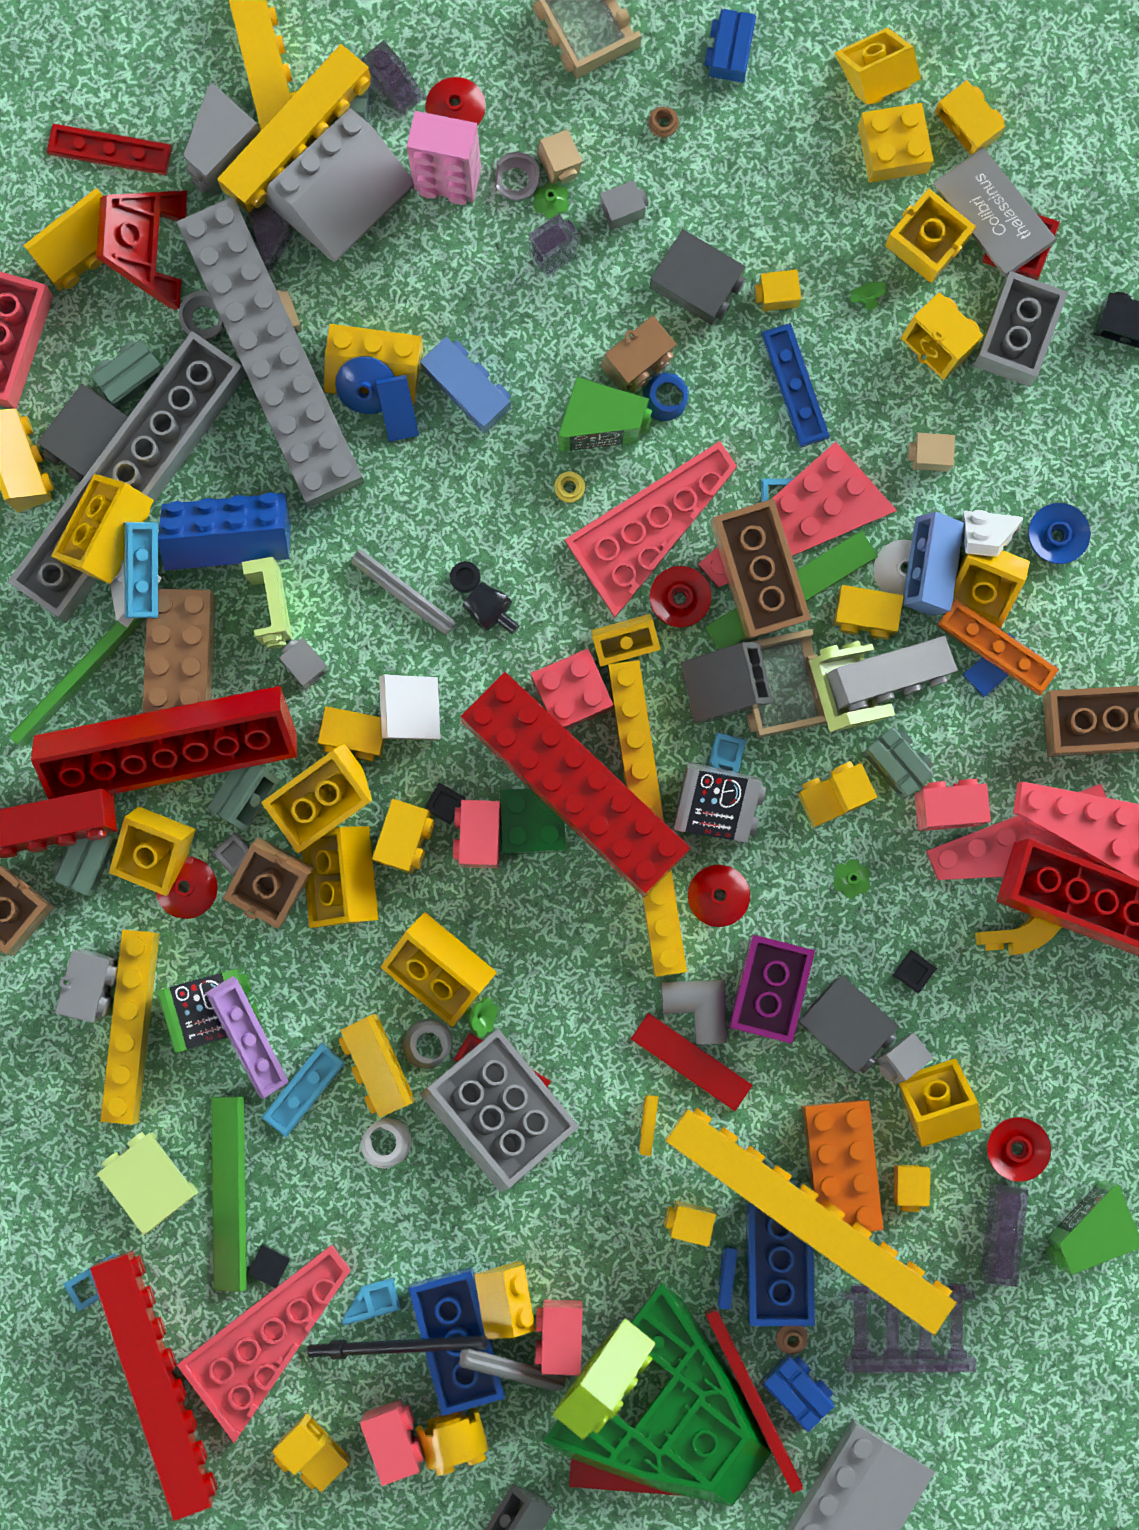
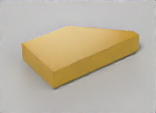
M646 1094L644 1098L639 1146L640 1155L652 1156L659 1098L656 1095Z

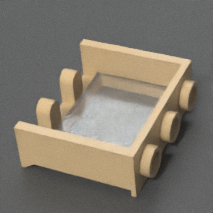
M535 0V3L532 4L538 20H545L549 27L546 33L552 46L558 45L563 54L560 58L565 70L568 73L573 71L576 79L641 47L642 35L639 30L636 32L632 31L628 11L626 8L620 9L616 0Z
M812 629L752 641L759 642L773 700L772 704L752 709L751 714H747L750 733L756 732L757 739L827 724L809 660L818 657L817 654L814 655L811 637L813 636Z

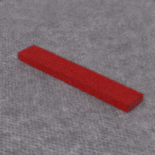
M712 1307L704 1311L792 1494L802 1490L803 1484L718 1310Z

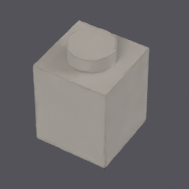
M634 180L600 193V205L611 230L645 217L646 206L649 205L643 188L638 190Z
M304 638L299 641L294 639L282 649L283 655L279 657L306 690L330 670Z
M912 1033L892 1045L876 1058V1061L880 1065L879 1070L888 1081L896 1085L908 1080L931 1061L933 1057L916 1034Z

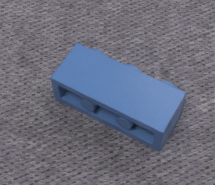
M446 336L419 361L421 369L485 434L511 409V402L509 401L511 396L502 385L497 384L495 386L488 379L489 373L479 362L473 364L466 357L468 352L457 340L452 343Z
M936 511L915 518L903 594V606L930 616L951 612L960 547L963 541V522Z

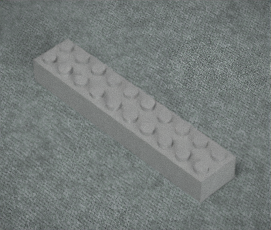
M232 196L176 221L308 508L364 483L361 472L234 197Z
M191 331L7 582L67 623L98 579L54 559L51 555L94 473L125 482L155 502L247 377L243 366Z

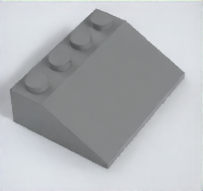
M349 108L268 184L266 204L335 263L399 202L414 185L412 177L375 129Z
M499 1029L495 1030L420 1093L421 1097L500 1193L513 1186L579 1128L578 1124Z
M852 1419L786 1530H901L935 1471Z

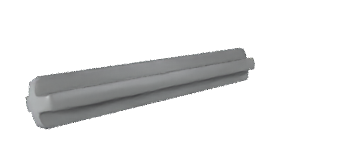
M358 550L352 557L351 562L355 567L441 633L446 635L454 627L455 622L452 618L363 550Z
M464 1349L460 1353L459 1364L463 1368L552 1391H562L565 1388L564 1382L566 1377L564 1375L541 1374L540 1367L472 1349Z

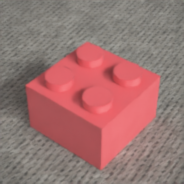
M588 648L531 673V679L545 710L566 730L613 710V702Z
M977 779L959 780L958 783H954L950 787H946L945 781L927 783L926 786H922V790L914 794L918 831L977 827L991 822L987 783L978 784Z
M461 800V807H455L454 826H456V829H460V839H454L453 858L459 860L461 867L499 869L500 801Z
M544 1299L543 1307H537L536 1332L543 1333L542 1340H536L535 1365H542L541 1374L581 1375L583 1309L581 1300Z
M402 1399L366 1411L360 1421L382 1486L419 1473L422 1461H424L418 1436L415 1437L412 1430V1424L415 1423L412 1409L409 1404L404 1406Z

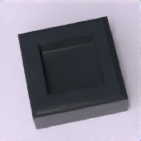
M438 783L424 809L429 810L433 816L451 825L455 817V807H461V800H466V797Z
M911 949L892 975L919 994L937 968Z
M262 1244L247 1274L276 1288L291 1258Z

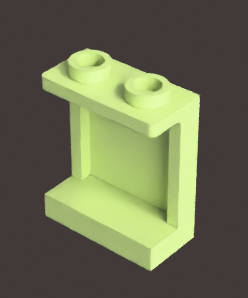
M273 557L242 562L244 576L251 585L265 583L271 626L254 630L255 638L261 645H267L268 649L285 647L286 641L293 639L279 565Z
M860 641L843 645L841 650L838 649L837 645L819 650L820 656L809 660L830 732L876 723L895 715L892 703L878 706L876 699L867 701V707L851 712L848 707L837 710L827 673L838 667L865 660L864 654L874 650L873 644L861 646Z
M143 1132L136 1135L127 1143L130 1147L122 1155L115 1152L101 1163L104 1169L97 1173L143 1235L149 1233L199 1193L192 1182H187L155 1140L157 1136L153 1132L146 1136Z

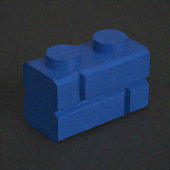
M722 9L720 10L719 19L712 20L710 37L715 38L714 48L707 47L704 66L710 67L708 77L744 83L756 22L755 14L738 13L734 10Z
M786 1354L760 1381L794 1419L809 1432L834 1408L835 1404L830 1399L834 1393L821 1379L817 1383L812 1380L808 1375L811 1368L799 1356L793 1359L789 1354Z

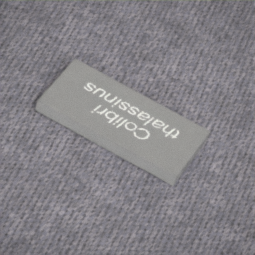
M984 147L933 182L934 188L942 199L976 226L972 237L1005 278L1010 271L1015 272L1056 243V237Z

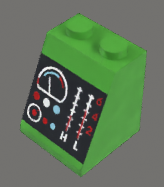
M577 377L558 435V450L565 452L637 443L640 434L646 436L651 422L652 410L648 409L649 398Z
M233 969L158 990L175 1053L186 1052L228 1039L206 992L234 976L250 1004L247 993L252 991V987L247 973L242 974L241 969ZM250 1004L258 1022H261L257 1005Z
M1106 1180L1099 1182L1047 1237L1049 1246L1045 1247L1047 1257L1052 1266L1057 1265L1059 1269L1071 1275L1139 1249V1233L1120 1186Z

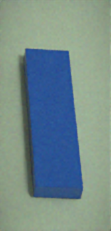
M791 323L763 331L761 335L799 447L829 439L830 436Z

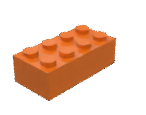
M862 1099L802 1105L811 1190L818 1194L815 1201L825 1208L831 1203L845 1213L842 1220L852 1227L857 1222L870 1232L884 1230L869 1100Z

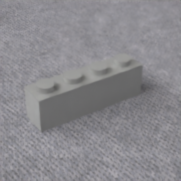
M942 636L838 667L827 673L837 710L848 707L851 712L867 707V701L876 699L877 704L894 699V693L903 691L905 696L922 690L921 685L929 683L930 687L948 682L947 676L958 670L946 636Z

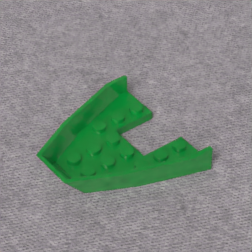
M658 1281L655 1285L657 1288L630 1323L656 1343L648 1355L672 1374L668 1382L634 1427L630 1426L616 1414L612 1419L609 1418L598 1433L592 1430L584 1439H581L557 1419L550 1430L544 1432L541 1436L542 1442L568 1458L662 1492L733 1506L772 1452L739 1384L682 1298Z

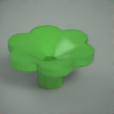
M550 181L546 182L543 187H538L533 194L535 198L534 210L538 213H544L547 218L551 219L555 218L558 213L567 211L569 203L566 200L569 195L568 190L565 187H558L556 183L551 185Z
M868 282L850 291V301L853 303H865L867 310L875 309L878 306L876 298L885 293L886 285L884 282Z
M850 859L846 864H840L835 868L834 888L837 891L843 892L845 897L853 899L858 893L864 894L869 890L870 870L867 867L861 866L859 861ZM851 876H855V881L851 880Z
M484 997L467 1011L466 1017L469 1020V1027L474 1030L475 1035L478 1037H484L487 1032L493 1030L498 1007L493 1005L491 998Z

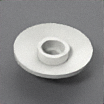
M911 540L891 542L878 553L874 563V577L883 592L904 594L907 573L901 571V564L909 563Z

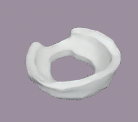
M381 1118L372 1124L363 1134L361 1140V1151L365 1160L372 1166L382 1169L401 1163L412 1146L411 1135L407 1126L399 1120ZM380 1127L393 1133L396 1138V1147L388 1155H380L372 1147L370 1136Z

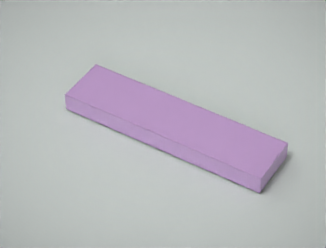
M232 976L206 992L257 1095L263 1100L288 1084L289 1081L238 980Z

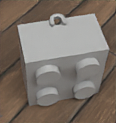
M85 949L72 950L65 977H62L60 980L62 989L55 1013L91 1023L102 1020L104 1015L108 1016L113 1003V997L108 995L113 984L116 985L119 958ZM64 980H69V985H64Z

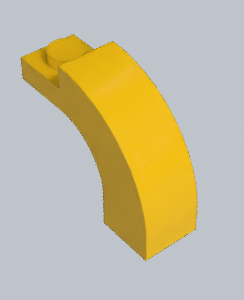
M1030 915L1024 924L1012 930L976 932V945H985V951L1004 950V943H1007L1008 955L1024 954L1046 944L1058 933L1061 927Z

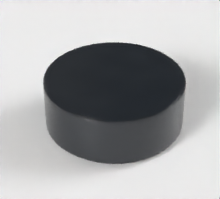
M471 562L457 563L450 572V582L458 592L470 593L480 584V571Z

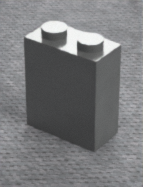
M682 229L652 276L650 289L712 325L716 318L722 320L731 305L727 300L732 292L738 295L744 286L746 278L743 275L746 266Z
M81 384L37 441L44 450L41 455L56 466L59 462H62L68 467L66 473L80 483L128 416Z
M742 642L681 662L682 678L687 687L690 700L689 709L695 723L716 721L773 703L759 642Z
M838 975L798 1020V1023L855 1074L860 1070L865 1073L876 1061L873 1055L880 1047L886 1049L897 1038L894 1032L899 1027L843 975Z

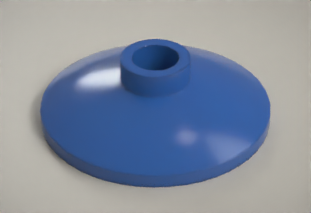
M367 356L355 357L345 362L339 369L335 381L336 391L340 400L349 409L364 414H377L382 412L376 381L395 376L385 363L376 358ZM365 387L370 393H363L359 388Z
M1052 503L1041 508L1033 516L1029 524L1028 537L1032 549L1040 558L1053 564H1067L1078 559L1086 551L1091 538V530L1087 518L1079 509L1066 503ZM1059 530L1063 535L1062 540H1054L1052 532Z

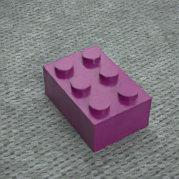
M754 934L750 935L728 1028L792 1044L815 950Z

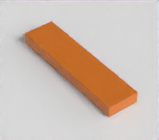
M956 599L952 603L951 612H946L937 624V627L1039 696L1043 694L1059 670Z

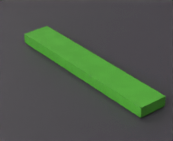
M862 530L796 570L805 601L818 595L878 557ZM736 608L704 628L718 650L738 644L746 639Z
M134 618L128 628L117 621L10 733L9 737L17 745L24 747L146 618Z
M211 1097L214 1291L241 1292L247 1290L244 1097Z

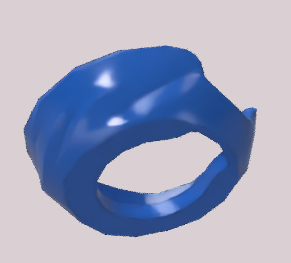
M666 372L651 378L643 389V397L649 398L648 409L652 410L651 417L657 421H670L683 414L689 396L688 387L683 379L674 373ZM664 383L673 384L682 392V401L679 405H662L656 397L657 388Z

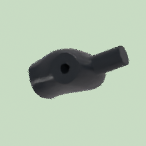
M481 582L463 603V608L467 610L473 621L485 631L490 630L498 623L513 635L520 626L506 614L512 604L510 598L500 590L484 582Z

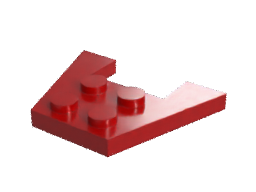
M187 190L110 194L100 197L96 258L168 308L180 309L182 280L156 272L159 217L173 221L185 218Z

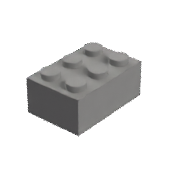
M1010 271L1003 281L972 366L1030 387L1038 377L1068 292Z

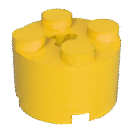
M470 1408L471 1414L461 1416V1411L431 1418L427 1420L428 1427L424 1430L421 1425L416 1427L427 1469L435 1470L437 1476L449 1474L455 1470L456 1465L465 1462L468 1465H475L486 1460L485 1452L488 1451L489 1446L477 1408Z

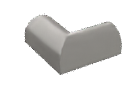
M724 980L661 982L663 1014L694 1013L695 1044L727 1043Z

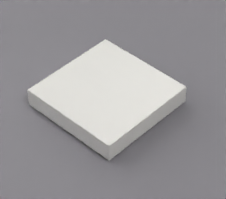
M379 676L382 739H441L438 677Z

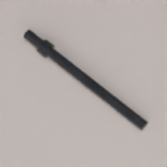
M486 1336L347 1342L345 1339L331 1340L327 1344H309L307 1354L310 1358L330 1357L332 1360H339L353 1355L457 1351L464 1349L478 1350L487 1349L488 1339Z

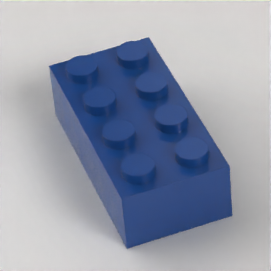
M270 492L257 496L245 497L237 495L224 499L205 498L200 501H173L169 504H162L158 544L164 571L242 564V562L273 557L275 560L290 559L291 522L286 493L276 494Z
M745 1199L747 1322L750 1326H815L814 1248Z
M473 1266L410 1284L408 1289L422 1339L485 1336ZM488 1339L487 1349L476 1350L496 1356L492 1339ZM462 1350L425 1352L442 1416L505 1399L506 1391L502 1377L463 1368L459 1364Z

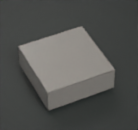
M234 832L211 854L232 876H235L250 847Z

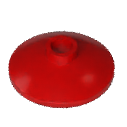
M449 77L439 81L431 88L426 98L425 109L426 113L474 122L478 126L484 117L486 103L482 91L475 83L462 77ZM456 98L461 102L457 106H452L450 101Z
M674 566L662 571L653 581L649 594L650 605L657 618L663 623L677 628L689 627L702 620L710 608L712 598L711 589L706 578L697 570L687 566ZM677 593L685 595L686 601L683 604L675 602L674 596Z
M188 856L168 895L155 893L160 906L168 914L181 919H191L204 914L212 906L217 896L218 884L215 873L207 863L198 858ZM183 881H187L190 884V890L186 893H182L179 889Z
M711 865L699 871L692 879L688 889V902L691 911L701 922L713 927H725L736 923L746 913L750 903V889L746 879L736 869L726 865ZM721 889L725 892L726 896L723 901H717L714 898L716 890Z
M1013 1117L1000 1122L992 1130L987 1142V1155L990 1164L998 1174L1008 1180L1023 1182L1034 1179L1045 1170L1051 1156V1144L1047 1133L1038 1123L1023 1117ZM1018 1142L1022 1145L1023 1149L1020 1154L1015 1155L1012 1153L1011 1147L1014 1143Z

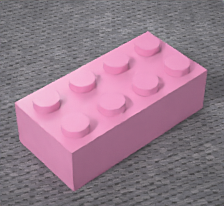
M414 111L407 143L414 190L419 191L420 196L429 199H435L439 195L448 197L450 202L458 205H465L467 201L474 203L481 172L477 123Z

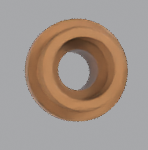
M658 107L649 116V128L658 137H669L678 129V115L669 107ZM661 118H665L669 121V125L661 127L658 121Z
M781 1326L776 1333V1343L784 1353L797 1354L806 1347L808 1334L803 1326ZM795 1335L798 1337L794 1343L787 1342L790 1336Z

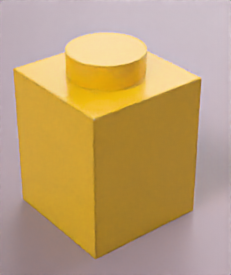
M797 269L762 273L760 275L759 284L754 285L755 302L761 303L762 312L799 307L801 292Z
M894 1164L893 1203L901 1206V1211L921 1212V1206L930 1207V1167Z

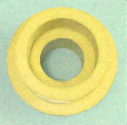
M564 472L555 481V493L564 502H576L585 492V482L575 472ZM568 482H572L576 486V489L571 493L564 490V485Z

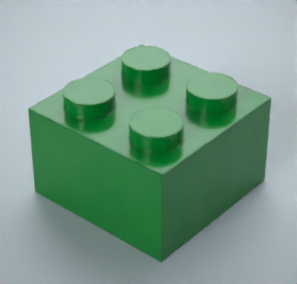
M530 788L500 790L503 855L566 852L565 822Z

